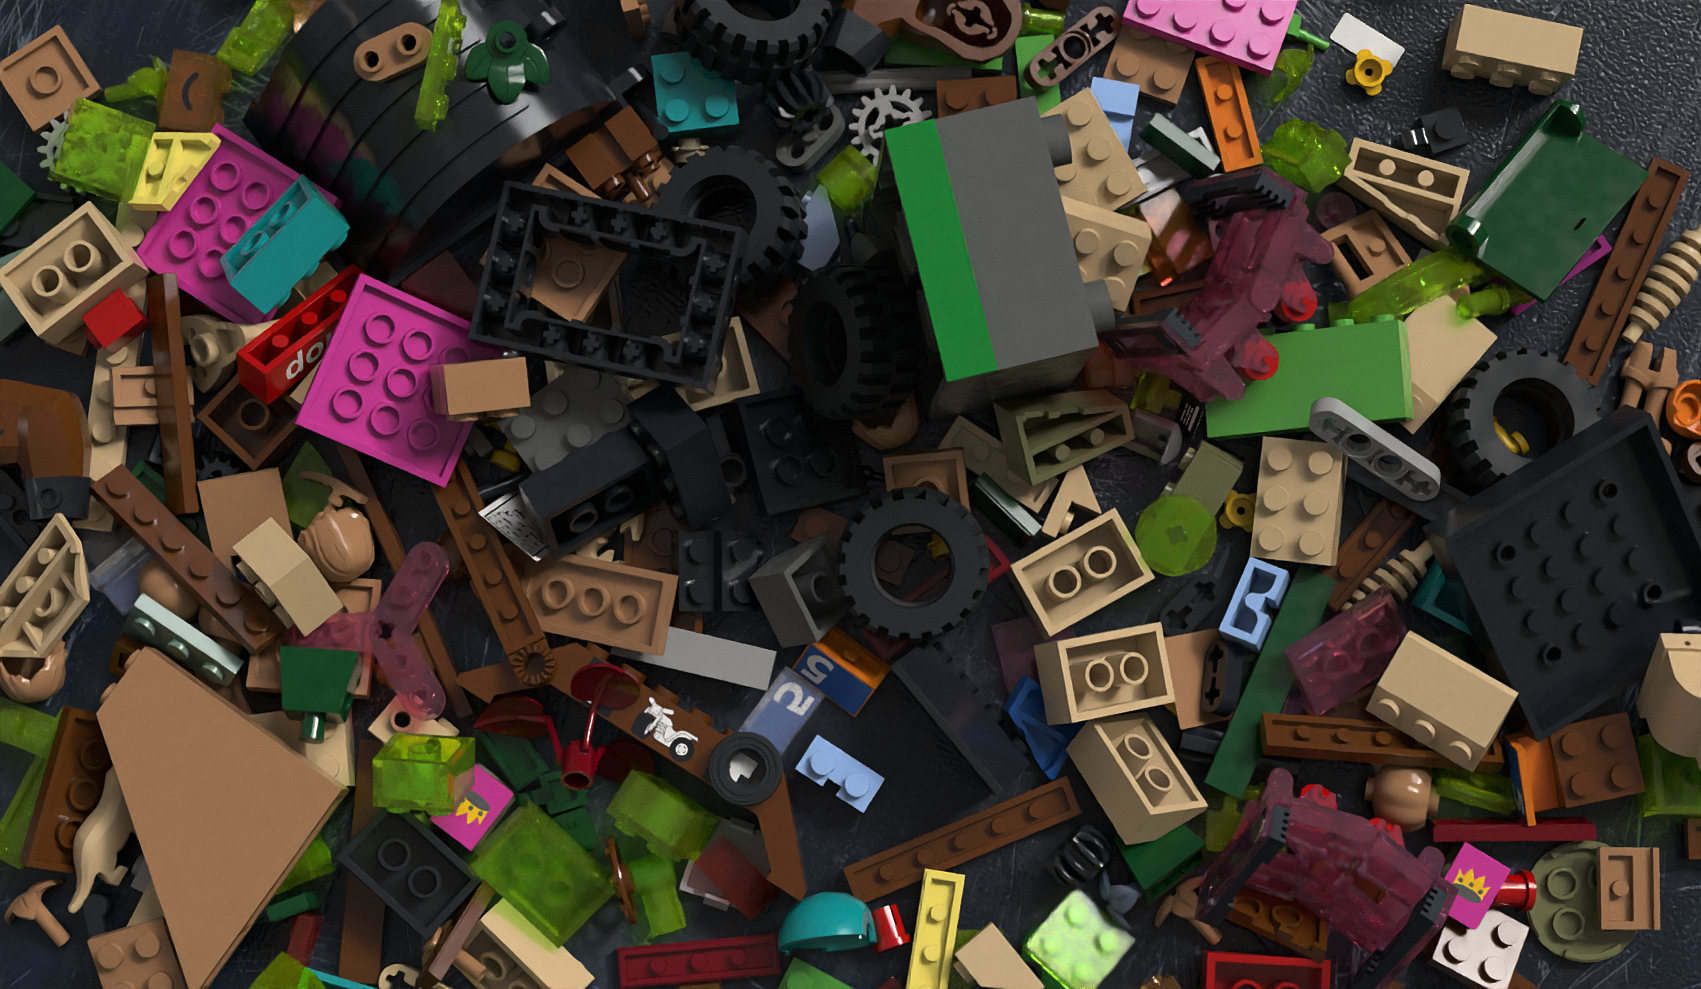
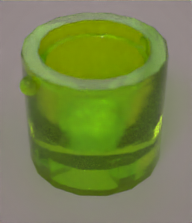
M847 144L814 176V179L818 185L821 184L827 188L829 198L847 214H850L871 194L876 168L855 147Z

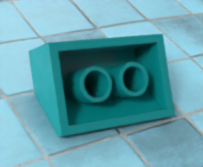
M302 173L219 260L229 284L266 315L273 307L277 309L288 300L291 295L290 289L300 279L305 280L316 271L319 266V260L328 250H336L345 241L350 226L342 213Z

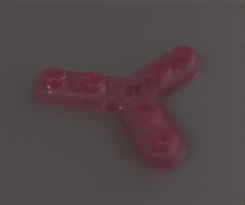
M433 542L417 544L408 553L374 612L333 614L306 637L293 625L287 631L289 646L358 651L360 656L375 655L404 709L413 718L420 721H430L437 718L445 707L446 696L412 632L448 573L450 560L447 553ZM384 624L391 628L396 626L391 632L392 639L396 644L395 649L384 638L378 639L382 634L381 627Z

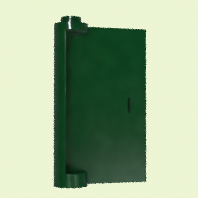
M1562 99L1555 100L1445 229L1446 238L1454 248L1541 304L1548 300L1650 175L1645 169L1584 133L1586 119L1583 110L1577 103ZM1583 222V224L1575 230V228Z

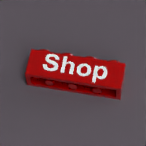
M352 263L236 352L239 384L269 405L310 373L322 359L358 274L362 273L369 277L371 276Z

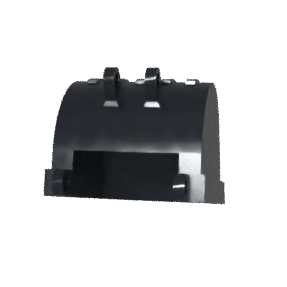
M327 0L306 20L287 44L265 90L253 98L242 121L265 153L300 175L303 173L310 181L344 201L339 211L345 217L350 229L347 231L345 241L336 251L347 266L353 263L375 280L403 291L495 224L505 180L532 185L546 163L563 174L570 171L572 166L565 151L590 133L594 134L605 126V122L629 106L626 101L645 88L653 79V75L643 63H640L625 71L609 84H606L565 29L567 25L565 17L558 8H550L545 0ZM503 20L514 21L525 30L528 42L540 47L544 51L550 69L549 81L546 85L535 84L526 80L520 94L509 104H503L494 95L488 78L470 80L466 76V59L469 52L478 44L485 42L486 34L492 25ZM409 22L423 25L433 33L436 40L435 53L429 62L383 83L365 80L355 70L354 54L363 42ZM505 33L499 38L500 45L503 48L510 49L514 46L515 41L512 35ZM414 36L406 40L405 46L408 51L413 50L416 46ZM373 53L368 59L371 68L375 67L379 62L377 53Z

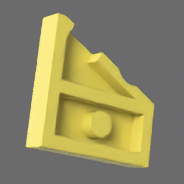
M149 132L128 204L134 209L141 211H170L220 146L221 140L213 133Z

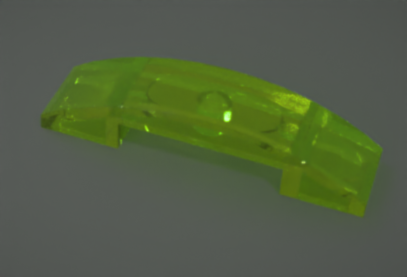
M257 0L240 28L234 26L216 54V61L249 76H253L268 61L283 41L306 0Z
M1453 246L1418 259L1392 273L1348 304L1347 309L1357 324L1370 323V316L1393 314L1394 320L1403 322L1404 314L1468 283L1472 288H1475L1498 276Z

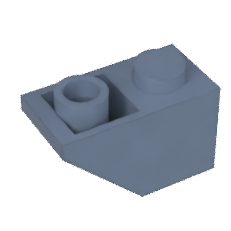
M819 184L814 193L808 190L801 200L807 212V216L803 220L808 225V237L805 240H800V243L805 248L802 258L800 260L794 259L791 264L807 275L819 267L831 265L841 249L827 188Z

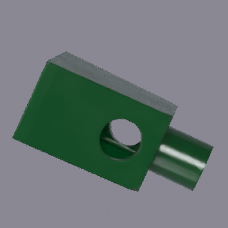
M280 646L282 708L289 720L301 721L300 741L310 744H321L324 741L326 723L344 724L347 721L364 663L358 651Z
M1183 824L1155 841L1126 845L1118 833L1113 838L1118 857L1148 905L1209 859L1206 843Z

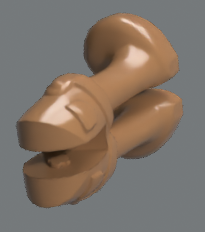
M1638 340L1630 356L1623 361L1620 371V378L1625 381L1618 408L1625 404L1636 408L1642 391H1646L1647 395L1643 411L1651 413L1659 431L1660 415L1667 393L1671 392L1678 383L1679 374L1676 370L1677 353L1676 350L1662 347L1652 371L1648 367L1652 356L1653 344ZM1662 438V441L1670 457L1672 450L1671 444L1668 440Z

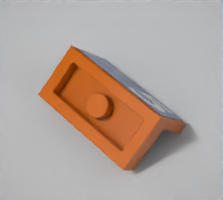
M834 626L818 642L808 644L791 671L853 717H856L889 673L891 666L837 626Z
M1521 732L1504 735L1515 811L1528 827L1536 825L1534 812L1559 807L1549 737L1537 743Z

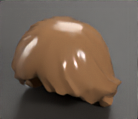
M915 389L905 400L906 402L889 415L851 419V430L867 444L879 450H892L907 443L916 434L921 423L920 408L915 400Z
M346 507L337 511L331 510L330 513L323 514L320 519L313 520L312 524L307 526V529L301 531L297 539L300 543L298 546L310 557L322 576L332 582L353 581L364 574L374 561L373 526L370 524V519L365 518L362 512L353 507Z
M61 638L46 658L0 657V686L12 700L20 703L40 702L56 695L63 687L66 676L65 661L68 656L65 649L66 642L62 641Z

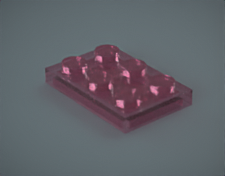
M1382 586L1282 652L1309 710L1316 716H1320L1382 675L1406 637L1408 630L1391 592Z

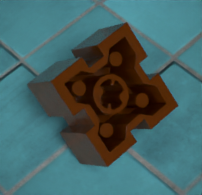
M629 105L605 122L604 127L594 134L590 133L566 150L565 153L570 160L572 168L586 187L600 198L615 202L630 189L638 201L643 204L653 197V193L643 180L647 178L646 175L653 169L656 171L661 167L659 162L663 159L657 140L631 105Z

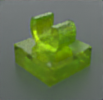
M1142 371L1130 409L1135 411L1138 407L1153 414H1160L1161 408L1178 410L1183 394L1168 389L1172 376L1160 371Z

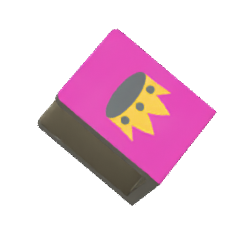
M471 764L429 820L470 851H477L516 801L514 796L519 795V793H516L511 786L483 765Z
M1454 842L1424 895L1433 885L1448 893L1441 911L1444 912L1446 910L1448 916L1475 930L1478 928L1511 869L1466 842Z

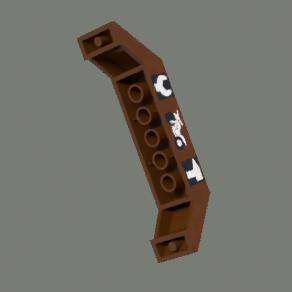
M591 641L588 642L586 647L578 643H572L551 649L557 662V672L549 684L540 688H531L524 685L515 674L510 660L460 673L455 683L488 704H492L494 699L503 695H519L555 687L590 709L592 701L580 700L572 695L570 689L571 679L577 670L586 665L594 663L611 664L609 661L613 655ZM540 656L529 659L525 665V673L534 677L541 675L540 673L544 672V668H546L545 659ZM623 662L620 669L628 670L640 683L639 698L631 706L619 709L608 708L599 703L596 714L712 786L708 772L710 756L721 740L736 732L726 727L722 734L711 727L715 719L694 706L687 712L677 705L681 699L680 697L659 684L654 690L643 684L647 676ZM744 752L732 759L729 771L736 783L751 785L760 778L762 765L757 756ZM783 772L781 782L771 797L762 803L744 807L758 816L771 867V872L766 880L801 901L808 888L786 773Z

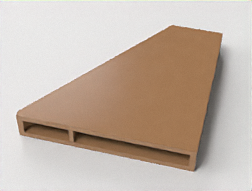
M144 647L142 651L138 649L128 658L123 668L126 670V673L118 684L112 683L102 694L99 701L102 706L96 715L188 988L208 989L350 789L156 648Z

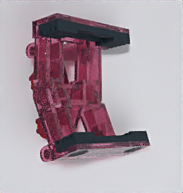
M1266 166L1193 181L1183 202L1186 204L1191 203L1190 207L1192 208L1198 207V212H1205L1204 215L1206 217L1212 216L1211 220L1214 222L1220 221L1219 225L1225 228L1204 278V282H1206L1204 289L1178 314L1176 313L1179 310L1176 307L1158 309L1154 314L1133 317L1116 314L1114 315L1115 328L1096 333L1097 339L1127 369L1136 368L1149 374H1164L1190 392L1200 402H1212L1216 398H1224L1227 401L1240 400L1245 394V384L1235 372L1248 381L1267 380L1275 374L1279 365L1278 352L1256 329L1258 323L1269 322L1272 314L1267 311L1270 310L1274 311L1279 319L1289 323L1305 321L1313 316L1317 307V297L1302 266L1306 262H1314L1318 265L1327 264L1334 257L1333 245L1306 222L1309 209L1305 205V200L1308 193Z
M1275 768L1269 774L1267 784L1257 798L1250 800L1244 806L1241 819L1231 841L1202 876L1194 919L1217 928L1232 910L1235 895L1243 886L1288 901H1292L1295 897L1301 904L1368 952L1349 989H1386L1440 931L1459 892L1458 888L1440 876L1445 862L1444 855L1437 848L1428 846L1416 858L1405 849L1399 825L1391 824L1382 818L1367 820L1363 817L1337 810L1336 795L1320 784L1305 786L1300 791V795L1294 798L1292 775L1283 768ZM1287 842L1296 855L1280 850ZM1351 874L1374 883L1385 891L1387 895L1379 904H1376L1351 884L1353 881Z

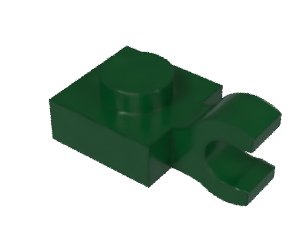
M561 770L538 776L542 788L514 796L518 811L522 812L546 804L549 815L587 805L589 802L585 790H571L561 784Z

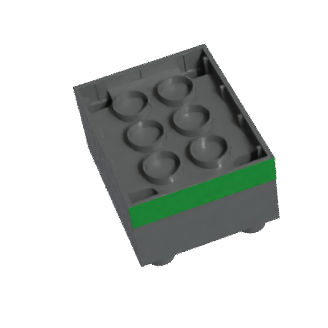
M1035 96L883 131L870 200L880 238L889 243L897 253L900 282L904 283L911 293L909 298L913 297L917 300V303H915L918 311L916 319L917 323L921 324L922 335H919V345L922 347V358L918 360L920 372L916 383L927 425L954 419L959 415L966 416L993 409L992 401L1050 395L1066 391L1082 368L1086 367V363L1099 347L1096 333L1115 328L1113 306L1105 281L1098 279L1083 283L1054 172L1056 167L1072 164V150L1066 124L1061 114L1041 118Z

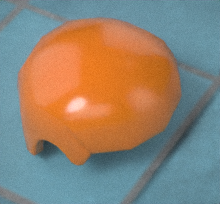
M1697 379L1679 383L1668 394L1666 400V419L1674 432L1688 440L1701 439V381Z

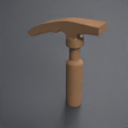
M313 471L299 472L301 478L322 482L333 490L327 498L329 502L323 511L316 514L313 520L320 519L323 514L330 513L331 510L341 507L345 502V496L352 498L360 504H366L369 500L367 496L339 478Z

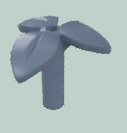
M1104 865L1102 870L1099 871L1098 878L1100 896L1108 902L1106 910L1110 917L1120 927L1130 931L1132 928L1124 919L1123 914L1129 911L1142 895L1134 882L1127 886H1112L1109 883L1106 865Z

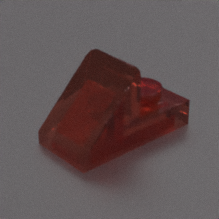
M724 835L694 862L722 891V894L750 921L780 893Z

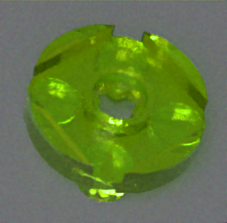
M1164 494L1144 509L1136 526V543L1142 558L1153 570L1167 576H1182L1185 573L1197 571L1210 560L1217 543L1215 517L1202 502L1184 494ZM1177 525H1180L1184 528L1183 533L1188 536L1186 542L1179 540L1176 545H1172L1169 543L1170 535L1165 533V530L1168 527L1175 528Z

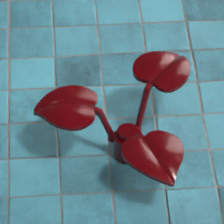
M594 663L580 668L573 675L570 686L572 695L577 699L592 702L583 740L572 741L564 749V752L562 751L552 717L542 715V704L532 698L514 694L497 697L493 700L492 704L486 706L474 722V729L521 738H536L548 732L556 755L555 764L562 766L560 782L568 789L585 790L590 788L593 784L594 774L607 780L634 786L646 794L650 791L653 784L656 762L653 752L645 744L631 739H617L609 746L601 744L595 750H593L590 744L599 703L608 708L619 709L631 706L639 698L640 683L638 679L628 670L620 669L618 666L607 663Z

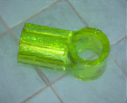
M665 850L629 861L632 879L638 896H642L653 937L687 927L681 901L675 886L678 885L669 851Z

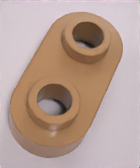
M413 22L402 24L363 42L354 54L355 70L363 79L374 83L389 81L429 62L436 50L435 37L423 25ZM414 36L416 46L413 50L408 51L405 46L406 40ZM373 53H377L379 62L375 67L371 68L368 59Z

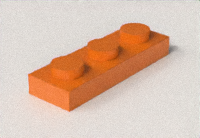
M1213 56L1196 59L1194 64L1223 173L1228 175L1262 166L1264 162L1238 65Z

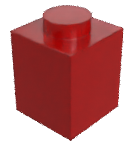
M120 288L81 317L88 326L84 334L98 350L104 347V349L113 354H116L150 328L148 318L132 297Z

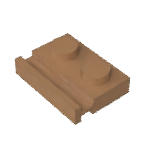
M192 365L186 366L190 418L191 424L195 423V417H193ZM154 366L111 367L109 369V383L113 413L112 427L159 425Z
M1596 847L1597 929L1660 930L1659 848Z

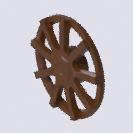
M613 835L603 838L606 847L605 854L613 872L612 882L616 884L620 908L624 912L628 926L638 922L633 897L636 889L629 864L623 861L617 841Z

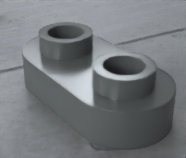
M834 104L830 107L832 112L821 119V124L812 126L809 132L802 130L798 135L794 136L792 133H788L780 138L776 146V155L786 170L793 173L807 171L843 135L845 119ZM825 124H832L828 130L821 131ZM804 151L801 157L794 159L796 153Z

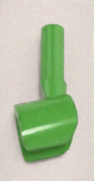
M1293 13L1284 39H1298L1326 52L1330 43L1308 33V31L1301 30L1302 17Z

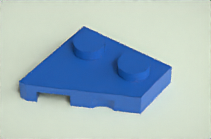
M1023 674L1003 710L1031 752L1042 773L1054 781L1069 756L1066 751L1067 746L1088 720L1048 725L1041 685L1039 682Z

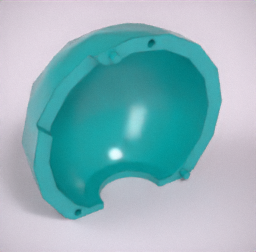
M821 892L802 899L787 913L778 934L779 951L786 952V956H789L793 949H822V953L857 949L877 943L874 921L869 908L863 901L841 892Z

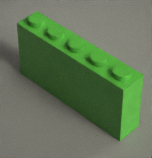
M1393 314L1370 316V323L1354 324V319H1339L1330 321V328L1315 329V324H1297L1290 326L1291 332L1276 334L1274 328L1252 330V337L1237 338L1236 333L1213 335V341L1200 343L1202 367L1216 377L1205 406L1207 437L1223 441L1311 431L1308 425L1311 405L1315 400L1323 397L1336 398L1374 424L1414 421L1407 324L1400 320H1394ZM1264 340L1270 342L1276 348L1279 355V365L1275 374L1267 380L1248 381L1243 379L1234 367V355L1238 347L1246 341Z

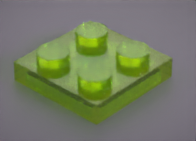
M1078 889L1073 892L1069 891L1023 945L1022 949L1066 989H1096L1136 940Z

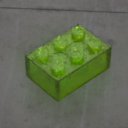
M529 797L471 856L470 867L558 949L616 892V884L612 882V875Z

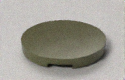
M1568 841L1561 843L1540 856L1530 869L1536 881L1537 895L1533 909L1531 911H1524V915L1531 932L1552 953L1578 962H1597L1611 958L1623 951L1638 932V930L1597 929L1596 847H1610L1597 841Z

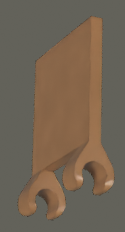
M278 467L198 481V489L213 554L235 576L236 572L231 556H235L237 553L232 547L270 517L294 540Z

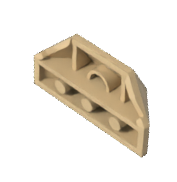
M61 513L54 515L0 587V657L46 658L90 601L89 572L82 543Z

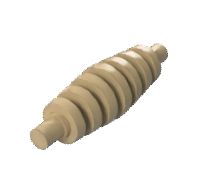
M1701 222L1695 230H1685L1679 237L1681 242H1674L1669 247L1670 253H1664L1659 258L1658 263L1660 265H1653L1648 272L1650 278H1645L1641 285L1643 292H1638L1634 300L1638 307H1631L1627 316L1630 319V324L1621 335L1628 343L1635 345L1644 331H1655L1659 326V322L1656 319L1665 320L1670 314L1668 308L1674 309L1681 302L1679 297H1685L1690 291L1689 284L1695 282L1698 276L1696 270L1701 269Z
M1425 540L1414 552L1404 549L1397 555L1400 562L1391 559L1385 564L1387 571L1379 568L1372 573L1375 581L1366 578L1360 584L1363 592L1355 590L1350 597L1354 605L1346 602L1341 608L1345 619L1336 615L1331 621L1333 631L1321 642L1330 653L1333 654L1344 642L1355 644L1361 639L1356 630L1367 635L1373 630L1371 622L1380 625L1386 620L1384 613L1393 615L1398 610L1396 602L1402 604L1408 597L1405 589L1413 591L1418 584L1414 576L1422 579L1427 573L1425 562L1434 555L1429 542Z

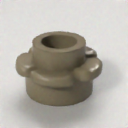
M701 138L677 139L678 147H671L670 151H674L675 163H688L687 157L696 152L700 156L706 155V149L709 146L701 145Z

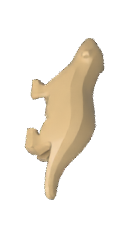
M114 766L106 772L104 789L99 804L78 829L74 838L73 860L77 884L76 892L68 906V911L73 914L81 908L88 897L96 875L107 884L119 886L128 871V868L123 865L115 868L117 853L125 846L130 833L134 832L136 834Z

